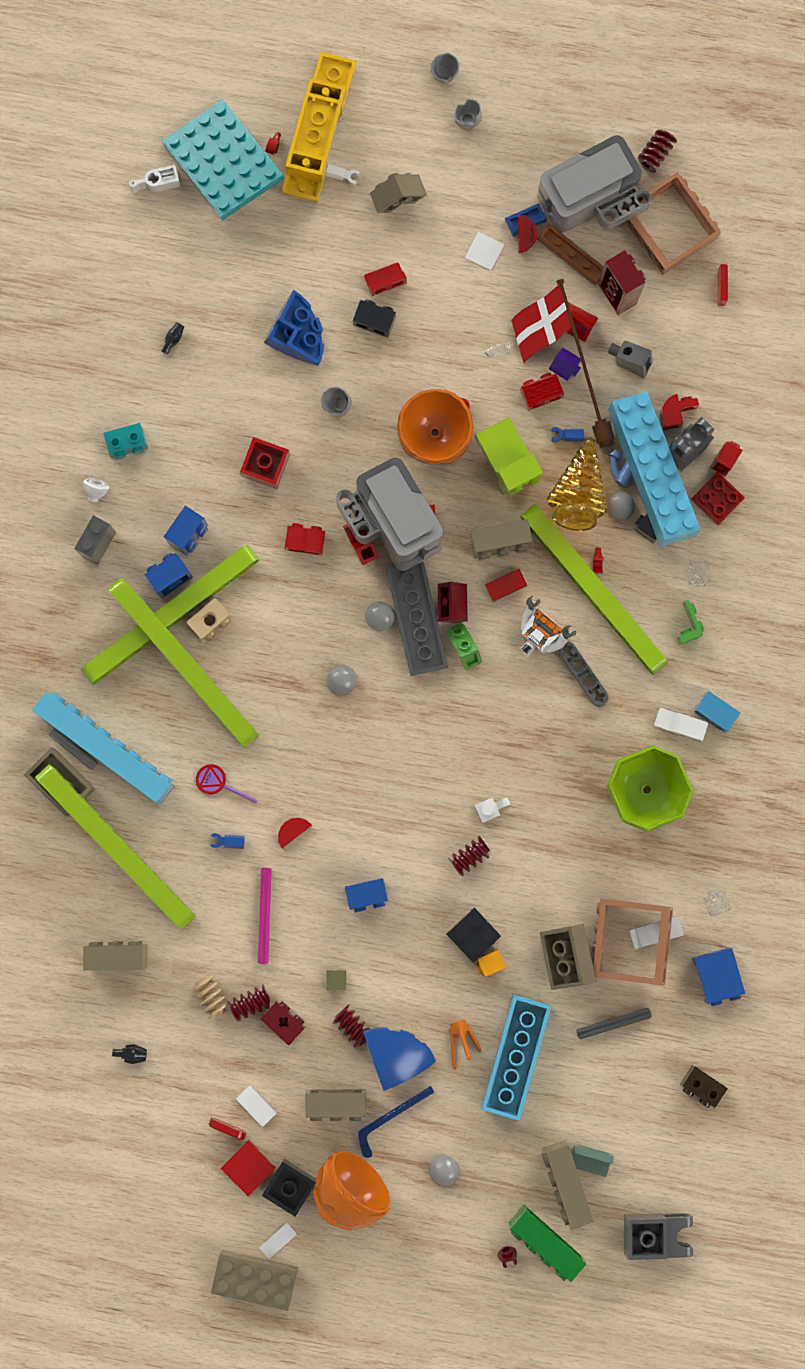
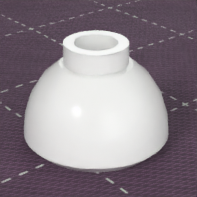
M87 478L83 481V489L88 496L87 499L91 502H98L100 498L107 494L110 488L108 483L100 479Z

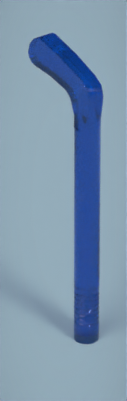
M429 1086L372 1123L361 1128L358 1131L362 1155L369 1158L373 1154L367 1140L369 1133L433 1094V1088Z

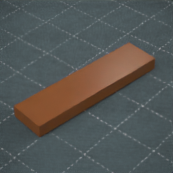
M548 224L537 237V240L592 284L596 285L604 266L560 231L556 230L555 227Z

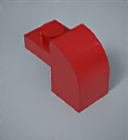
M678 394L669 397L660 412L662 431L681 428L683 425L681 412L696 410L699 406L698 398L692 399L691 396L681 398V401H679Z
M348 525L343 526L349 542L362 565L379 558L373 541L361 544L355 539ZM361 530L359 532V534L362 536H366L368 534L366 530Z

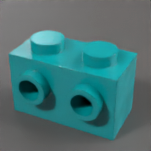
M140 423L103 433L111 458L122 459L126 457V454H140L144 452V449H148L143 427Z

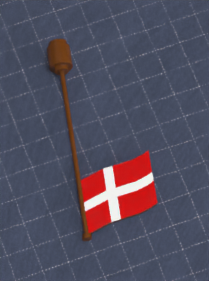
M564 279L556 281L558 286L546 296L522 309L511 319L523 363H525L536 352L556 342L572 329L598 421H595V425L592 426L595 440L600 448L608 447L614 444V433L610 421L606 422V419H601L563 286L565 282Z

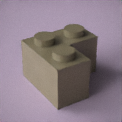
M393 173L388 176L385 182L377 184L375 189L370 192L377 213H391L400 205L415 204L427 195L419 174Z

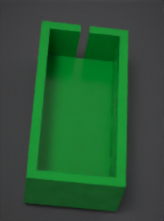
M523 1205L509 1221L511 1234L519 1241L523 1239L526 1247L533 1254L536 1252L540 1254L541 1261L549 1268L552 1265L555 1268L556 1274L563 1281L567 1279L572 1282L586 1266L583 1256L526 1205Z

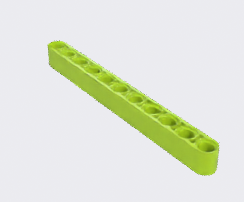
M534 504L521 514L520 518L522 520L528 519L530 531L652 675L668 663L665 656L544 512Z
M248 545L243 546L154 614L169 630L253 567L259 561L258 557ZM137 625L85 664L81 671L90 683L94 685L149 645L152 640Z
M121 577L112 584L108 591L241 745L246 748L259 737L254 728L127 581Z
M48 764L35 777L178 928L182 930L196 917L184 902L51 764Z

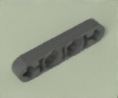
M568 641L564 646H570L572 648L570 651L571 655L574 656L576 654L578 657L573 658L569 663L567 659H570V656L567 653H562L564 647L558 650L560 657L590 701L595 706H603L608 701L606 690L576 646ZM574 661L582 662L583 669L581 671L573 669L572 664ZM587 676L592 677L594 680V684L591 687H586L583 683L584 678ZM597 685L599 687V689L596 690L599 695H604V697L602 698V703L601 701H595V698L597 696L594 693V691L592 692V694L589 693V691L593 690Z

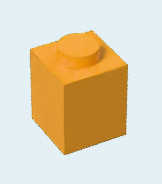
M498 949L477 959L478 963L475 964L479 975L483 973L484 977L506 968Z

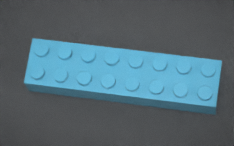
M648 392L612 401L608 412L659 546L664 547L696 537L701 529Z
M45 692L33 708V712L154 802L162 804L174 788V785L171 784L173 780L162 772L159 775L155 772L157 768L151 763L140 761L142 757L131 749L128 752L125 749L126 745L116 738L112 740L110 738L112 734L99 726L97 729L94 726L96 722L85 715L81 717L79 715L81 711L68 703L66 706L64 704L66 700L54 692L52 694Z

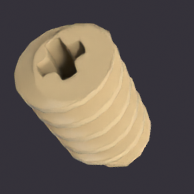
M210 975L195 983L197 986L193 989L194 992L200 991L197 996L198 999L204 998L200 1004L208 1005L204 1010L205 1013L211 1012L208 1019H213L228 1011L225 1010L228 1002L221 1003L225 996H218L221 988L214 989L218 983L211 982L214 975Z

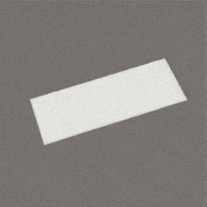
M286 1223L259 1248L270 1259L297 1234Z

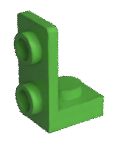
M689 600L684 601L683 606L694 631L689 628L680 632L681 636L677 638L679 645L703 636L704 627L701 621H697L695 616L697 613L693 603L690 604Z
M463 623L447 630V634L458 652L465 670L483 662L477 646Z

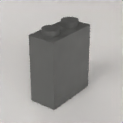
M93 515L74 549L82 557L98 565L116 531L109 523Z

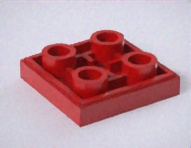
M719 472L691 498L717 525L745 499Z
M248 1140L220 1169L249 1196L276 1167Z

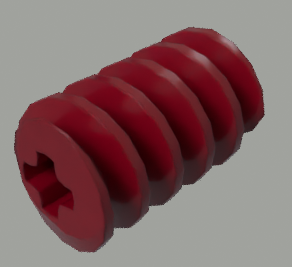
M656 130L655 135L651 137L646 147L643 148L642 153L638 155V161L646 170L655 173L656 169L653 166L660 167L659 161H664L663 155L669 154L667 149H672L673 145L671 143H677V139L665 130Z
M480 836L477 837L479 843L472 840V847L467 844L465 845L466 852L459 849V856L453 853V861L449 859L462 877L464 876L463 869L468 872L471 871L470 864L476 868V860L483 863L482 856L487 859L490 858L488 853L490 850Z
M264 984L262 985V991H259L256 987L254 988L255 994L247 991V998L240 994V1001L236 997H233V1004L228 1001L230 1010L238 1022L241 1021V1015L245 1019L248 1018V1011L255 1015V1008L259 1012L263 1011L262 1005L266 1009L270 1008L271 1000Z
M348 1004L335 1016L333 1024L340 1022L338 1030L345 1028L343 1036L350 1034L351 1036L348 1041L355 1040L356 1042L353 1047L356 1048L366 1042L363 1031L369 1030L370 1027L363 1029L365 1022L358 1023L360 1016L353 1017L355 1010L347 1011L350 1006Z

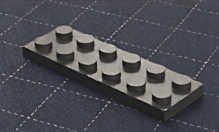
M424 561L405 571L397 569L394 563L385 564L410 676L448 668Z

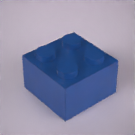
M185 505L163 537L168 544L187 556L189 552L192 553L195 550L198 538H202L206 534L208 524L204 517Z
M177 553L166 555L162 559V563L150 566L146 570L147 573L144 574L161 598H164L193 577Z
M383 878L345 886L349 909H354L355 913L366 910V906L373 905V908L385 906V902L388 901Z

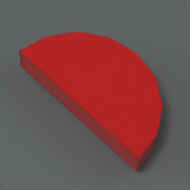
M518 215V253H523L533 246L537 240L538 233L536 225L527 216Z
M291 818L285 821L278 833V842L281 848H284L301 835L312 824L302 818Z

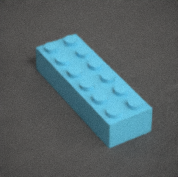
M512 994L481 1105L483 1111L520 1121L551 1005Z

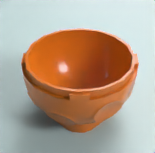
M446 389L421 391L410 398L402 406L397 422L398 437L405 453L409 457L429 465L450 464L458 460L468 448L474 429L471 412L464 401L455 393ZM436 430L439 434L437 436H433L431 432Z
M347 1151L334 1152L319 1169L316 1187L313 1189V1196L319 1214L328 1224L347 1231L369 1227L390 1210L389 1190L383 1179L360 1156Z

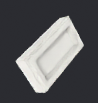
M251 1085L236 1098L262 1127L277 1114Z

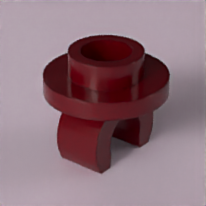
M505 1246L498 1251V1259L502 1261L504 1268H507L506 1262L510 1261L517 1265V1251L514 1247Z

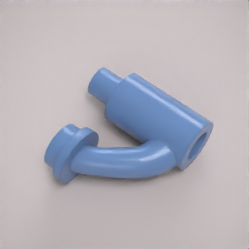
M612 449L608 453V456L611 457L612 476L617 484L627 488L633 477L630 467L626 461L619 472L617 461H621L622 454Z

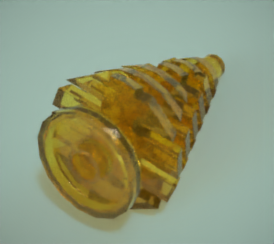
M591 437L585 438L584 445L578 449L576 455L570 461L571 463L567 466L547 498V501H549L548 505L553 508L551 516L553 521L557 525L573 531L593 529L596 527L598 518L604 516L608 509L605 492L603 491L604 486L601 480L597 450L594 448L595 439Z

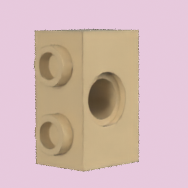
M214 598L186 623L204 642L205 640H211L216 635L215 631L217 629L226 627L231 622L229 619L232 616ZM210 616L215 617V623L212 626H208L205 623L206 619Z

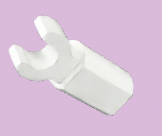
M328 164L326 177L343 182L345 180L352 186L357 185V181L352 180L351 177H359V171H347L346 168Z

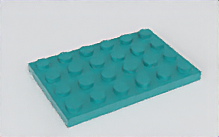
M223 99L162 140L163 145L222 221L284 179L278 167Z

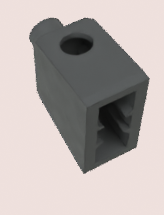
M624 341L622 346L612 343L608 354L616 357L618 366L644 379L653 363L652 350L628 341Z

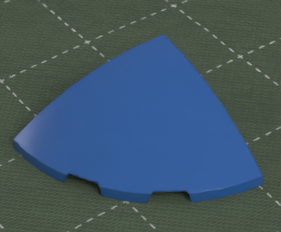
M293 290L263 343L288 356L318 366L324 352V343H322L321 336L323 331L319 317H315L310 309L311 304L297 291Z
M387 1027L363 1031L383 1091L410 1080L436 1062L432 1051L426 1043L420 1042L415 1038L414 1034L408 1031H391Z

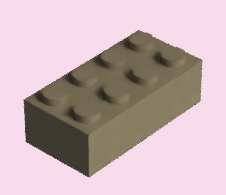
M564 1140L543 1147L545 1153H542L546 1168L550 1167L551 1172H548V1176L552 1186L557 1188L554 1194L558 1205L563 1206L564 1210L560 1212L565 1226L569 1225L572 1230L593 1223L594 1221L568 1143Z
M221 1250L211 1294L288 1311L298 1267Z

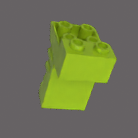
M510 417L475 435V439L488 460L489 466L493 467V475L498 477V485L502 495L506 493L508 495L517 494L524 490V486H532L541 481L540 478L543 476V471L533 453L529 454Z

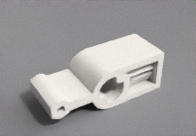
M175 165L148 171L144 179H132L129 181L133 193L147 188L151 192L156 193L181 187ZM156 179L157 183L153 184L152 180Z
M659 708L654 726L701 742L703 741L708 722Z
M678 916L672 917L670 939L684 935ZM660 921L629 930L635 949L658 943Z

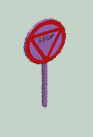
M205 765L197 772L196 785L203 793L209 795L217 794L225 788L254 803L257 802V799L226 785V774L218 765Z

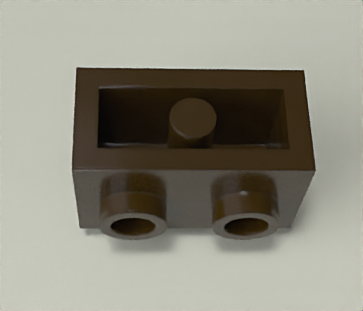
M694 1065L690 1067L680 1083L684 1087L683 1092L691 1097L695 1094L700 1098L699 1102L707 1108L710 1105L716 1108L728 1089Z

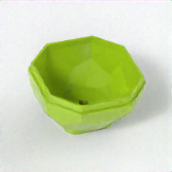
M654 745L618 759L606 785L621 821L645 832L683 818L694 793L679 756ZM645 786L650 788V792L648 794L644 793L643 788Z

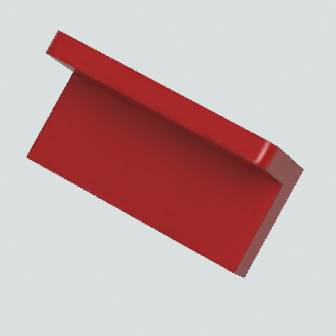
M398 262L364 275L371 296L407 283L405 272H402Z
M568 302L578 338L586 342L598 317ZM572 329L567 332L574 336Z

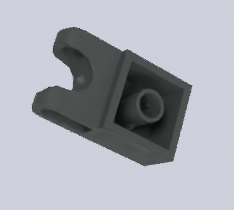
M703 417L694 425L690 424L680 435V438L677 436L669 444L676 467L681 472L714 439L712 436L714 428Z
M688 1213L624 1214V1255L628 1260L692 1257L693 1248L691 1245L677 1242L676 1237L681 1229L693 1225V1216ZM645 1234H648L649 1236H646L645 1239L643 1240L642 1237H643Z

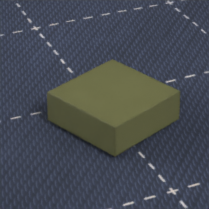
M327 970V990H346V970Z

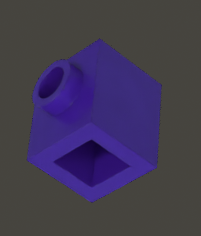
M563 347L554 358L549 370L568 381L571 376L575 377L580 371L581 367L578 365L581 359Z

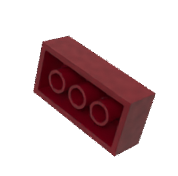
M625 250L605 262L598 283L617 315L637 304L646 283L645 275L641 270L638 271L634 265L635 260L633 256L627 254Z

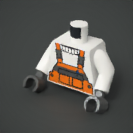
M532 595L526 601L527 606L522 616L520 629L522 637L527 641L520 649L527 656L535 648L542 654L562 649L568 642L569 637L576 635V631L569 633L571 625L562 628L538 607L535 610V607L540 604V599L534 604L532 602Z

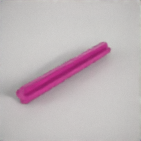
M264 867L261 868L259 964H267L269 960L272 869Z

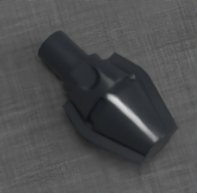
M176 322L168 331L165 345L161 350L163 353L168 355L171 348L180 341L185 326Z
M135 1044L125 1045V1048L112 1049V1057H121L128 1064L141 1063L146 1061L147 1049Z

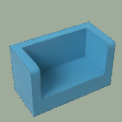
M710 691L704 694L693 711L724 733L728 732L740 714L739 711Z

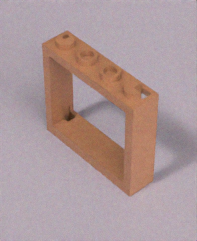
M678 172L648 191L651 194V201L674 186L709 235L708 237L669 262L636 216L625 221L662 275L718 239L721 233L717 226L718 223L712 221L709 217L708 209L699 203L697 194L689 189L687 180L683 179ZM643 198L637 199L641 204L646 203V200Z
M601 899L596 909L599 919L594 927L597 937L592 946V952L595 953L594 961L592 960L595 977L665 985L673 907ZM608 905L661 912L655 978L601 972Z

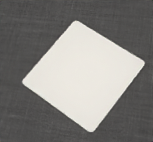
M477 232L465 258L492 270L504 244Z

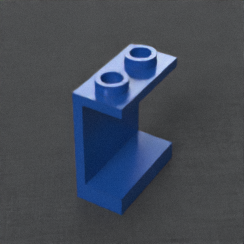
M728 947L692 958L694 965L697 966L706 997L704 999L706 1004L711 1003V1006L720 1005L724 999L729 998L730 1001L740 999L741 995L745 994L732 948Z

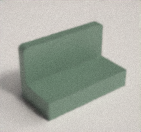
M574 1144L572 1157L576 1169L606 1177L609 1166L613 1163L614 1155Z

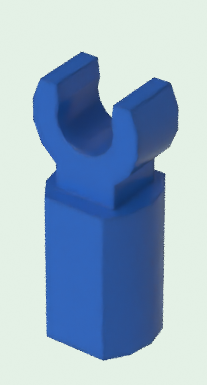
M558 427L551 428V432H557L559 435L557 438H551L553 443H557L560 440L584 442V429L561 430Z
M217 833L211 834V837L219 839L217 844H211L213 848L224 845V848L244 849L245 836L225 835V837H222Z

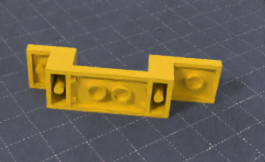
M320 52L314 77L309 79L285 165L286 178L282 194L315 203L319 202L328 167L329 151L339 115L342 116L357 64L356 60Z

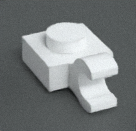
M490 798L475 805L484 823L500 816L498 810L510 805L508 798L498 802H494L493 798Z

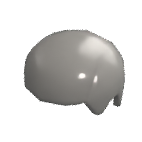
M446 52L437 55L431 63V73L434 79L441 83L450 82L459 73L460 63L457 57L451 53Z
M470 98L466 99L464 104H458L454 112L455 123L462 129L476 127L482 119L481 104L477 100Z
M336 386L330 387L323 392L321 403L325 411L337 417L345 415L350 410L352 400L350 394L345 389Z
M616 491L610 494L605 503L608 514L615 520H626L635 511L633 498L624 491Z
M380 601L372 603L367 608L365 618L372 629L385 631L393 625L395 614L390 605Z
M346 665L335 667L327 678V687L331 693L337 696L348 695L357 684V675L352 668Z
M446 1155L438 1156L430 1163L429 1174L432 1180L440 1186L453 1185L459 1177V1166L452 1157Z

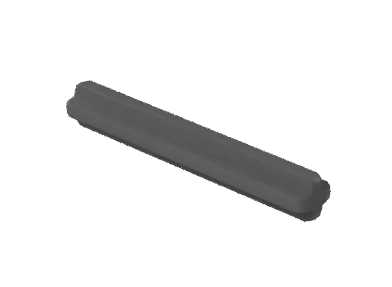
M645 1008L576 1030L579 1039H584L650 1019L652 1014L649 1008Z

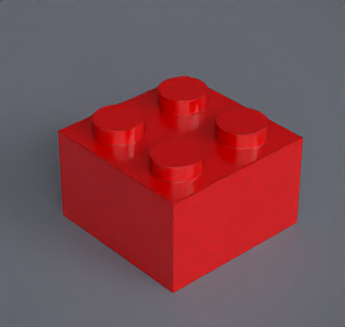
M253 437L240 474L244 478L277 489L288 462L290 451L289 449Z

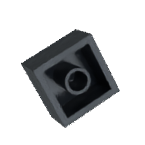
M475 907L446 933L472 963L501 937Z
M283 1159L262 1196L296 1217L316 1184V1178Z

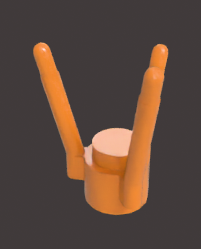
M465 1020L450 1024L451 1029H449L453 1069H456L455 1035L456 1039L461 1038L468 1060L471 1059L465 1039L467 1032L478 1051L482 1050L469 1023L466 1024Z

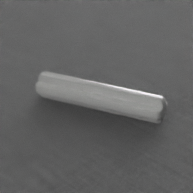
M54 728L50 732L49 736L89 769L93 770L97 766L98 761L58 729Z

